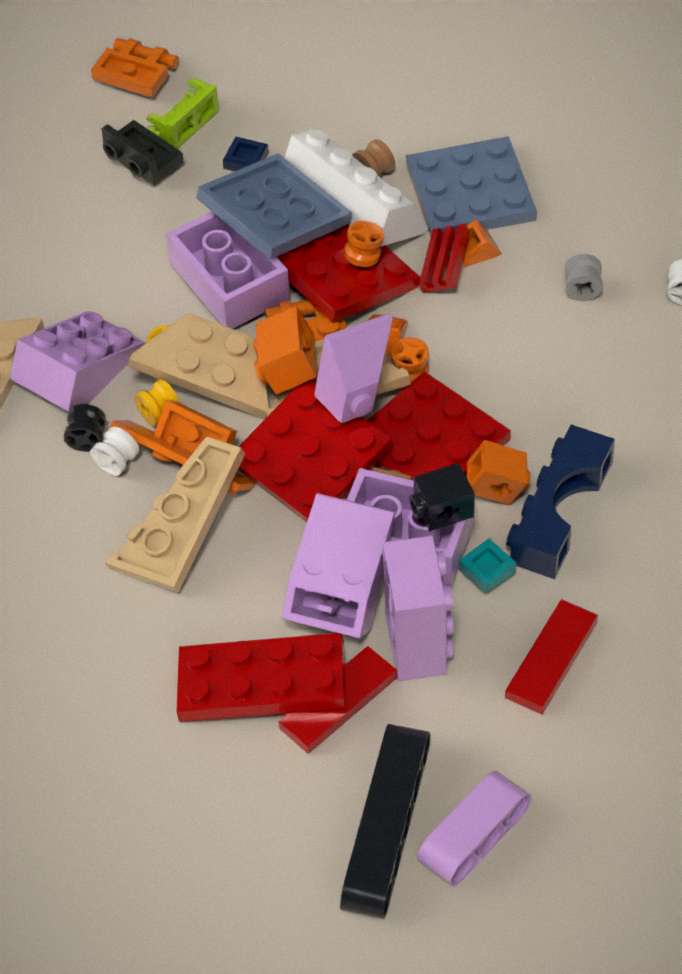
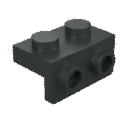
M132 120L119 131L108 124L101 128L103 149L106 155L112 160L119 161L129 168L135 176L144 178L152 185L184 163L183 153L135 120Z

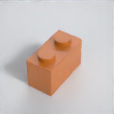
M297 305L256 323L257 339L253 340V345L258 355V361L254 363V367L262 383L268 382L277 395L317 377L313 331Z

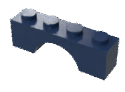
M572 424L564 438H557L551 453V459L553 460L549 467L545 465L542 467L537 479L536 487L538 489L535 495L529 494L522 508L521 516L523 518L520 524L514 523L508 533L506 546L511 547L510 557L516 562L517 567L555 580L570 550L571 525L561 518L556 511V507L565 498L573 494L600 490L613 463L614 438Z

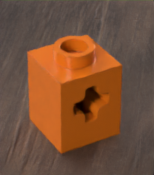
M484 440L467 461V479L475 496L510 506L520 492H525L529 485L531 473L527 470L526 452Z

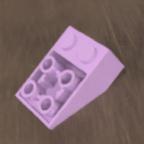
M86 311L18 339L10 379L64 410L69 411L74 405L91 402L129 363L131 354L145 345V342L133 336L129 330L116 327L103 320V317L98 313Z
M317 493L289 578L281 618L361 638L372 629L384 571L383 542L390 541L396 512Z

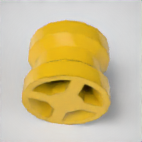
M163 379L154 382L152 389L148 391L141 390L134 395L138 411L152 427L157 426L166 400L179 402L172 387Z

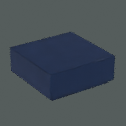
M235 136L223 158V169L235 172L266 159L269 153L268 144Z

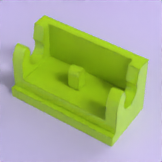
M191 78L187 81V85L195 88L197 92L188 90L185 93V97L163 117L154 113L150 114L146 120L154 125H149L147 129L179 149L219 113L217 87L215 85H208L199 79Z

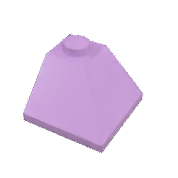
M389 314L328 334L324 338L314 396L340 423L362 417L373 411L393 319Z

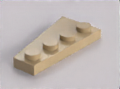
M206 436L175 475L177 480L165 494L161 493L152 504L153 510L140 526L136 523L126 536L128 541L117 554L113 552L105 562L108 568L179 593L243 460L245 453L242 448Z

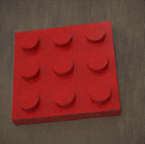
M345 225L277 256L280 262L288 269L289 282L332 323L418 288L420 276L386 245L379 247L381 254L377 264L371 267H360L351 264L344 256L345 244L348 242L347 233L349 225Z
M425 371L412 381L411 385L405 387L367 420L390 437L393 443L392 448L374 467L387 471L395 470L404 475L412 476L413 481L415 476L456 463H460L467 477V461L484 440L503 446L511 440L510 429Z
M312 380L297 385L239 445L245 455L238 468L241 473L254 481L306 523L317 493L344 499L351 491L359 468L371 470L393 446L390 437L363 417H357L340 423L314 396L316 383Z

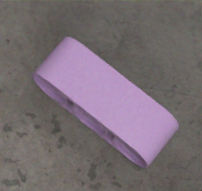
M498 771L490 772L425 839L418 851V861L451 886L457 885L519 821L530 804L531 795Z

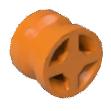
M369 221L352 223L348 228V242L344 248L345 259L351 264L360 267H371L377 264L381 254L379 247L383 244L384 240L383 229Z
M407 337L398 340L392 346V364L399 370L403 367L408 371L410 383L424 371L429 373V350L422 340Z

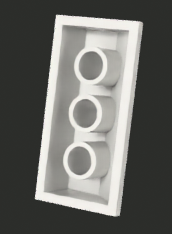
M310 129L291 135L285 159L352 212L349 226L357 221H369L377 224L384 231V240L381 246L427 233L428 226L414 203L403 196L399 189L390 186L377 176L373 169L364 166L355 159L351 152L341 148L329 139L325 132L318 129Z

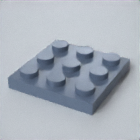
M509 136L406 155V166L428 226L430 237L432 230L435 228H440L444 232L446 226H453L457 230L458 224L465 223L467 226L474 219H477L487 230L536 221L537 210Z
M279 153L199 186L196 199L269 259L348 225L352 214L350 210Z

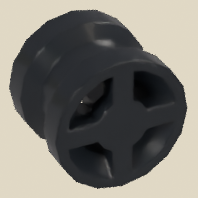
M78 404L70 408L67 416L69 425L66 427L63 436L64 442L74 450L90 452L96 443L102 442L103 435L101 430H103L106 422L105 413L98 407L90 404Z

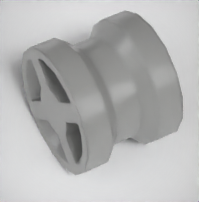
M579 254L568 259L565 264V275L567 277L566 292L568 296L576 300L587 301L600 295L603 289V282L600 277L602 265L598 258L589 254Z

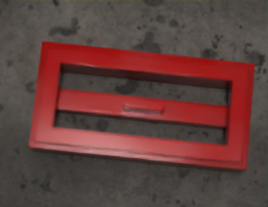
M465 223L458 224L457 230L453 226H446L444 232L440 228L432 230L418 284L424 293L457 287L470 235V230ZM454 241L451 256H449L451 244ZM445 268H446V269H447V272H446L445 280H443V276H444V272H445Z

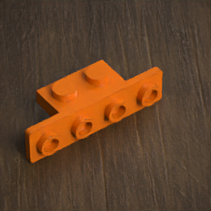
M166 400L155 432L131 420H112L110 427H118L128 432L135 439L139 447L144 445L152 449L151 455L166 462H173L174 460L182 465L185 464L206 436L233 444L237 430L175 400ZM236 473L227 493L237 494L238 491L252 490L255 482Z

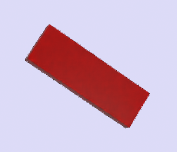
M561 599L506 688L505 698L543 715L596 626L598 615Z
M369 646L344 665L345 709L287 713L278 721L279 729L307 754L313 751L397 678V669Z

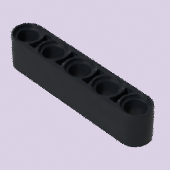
M387 724L342 888L340 909L342 911L385 919L428 756L430 731Z

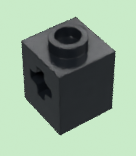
M460 463L414 477V494L409 496L411 509L417 519L422 517L429 532L474 517L475 493Z

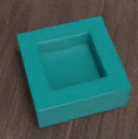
M488 538L459 559V569L482 591L488 593L516 572V562Z

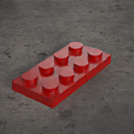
M341 633L179 646L176 707L179 722L345 709L344 640Z

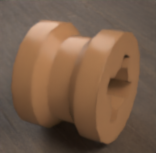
M379 139L368 143L365 150H358L352 154L364 166L373 169L379 177L381 173H389L395 168L393 153Z

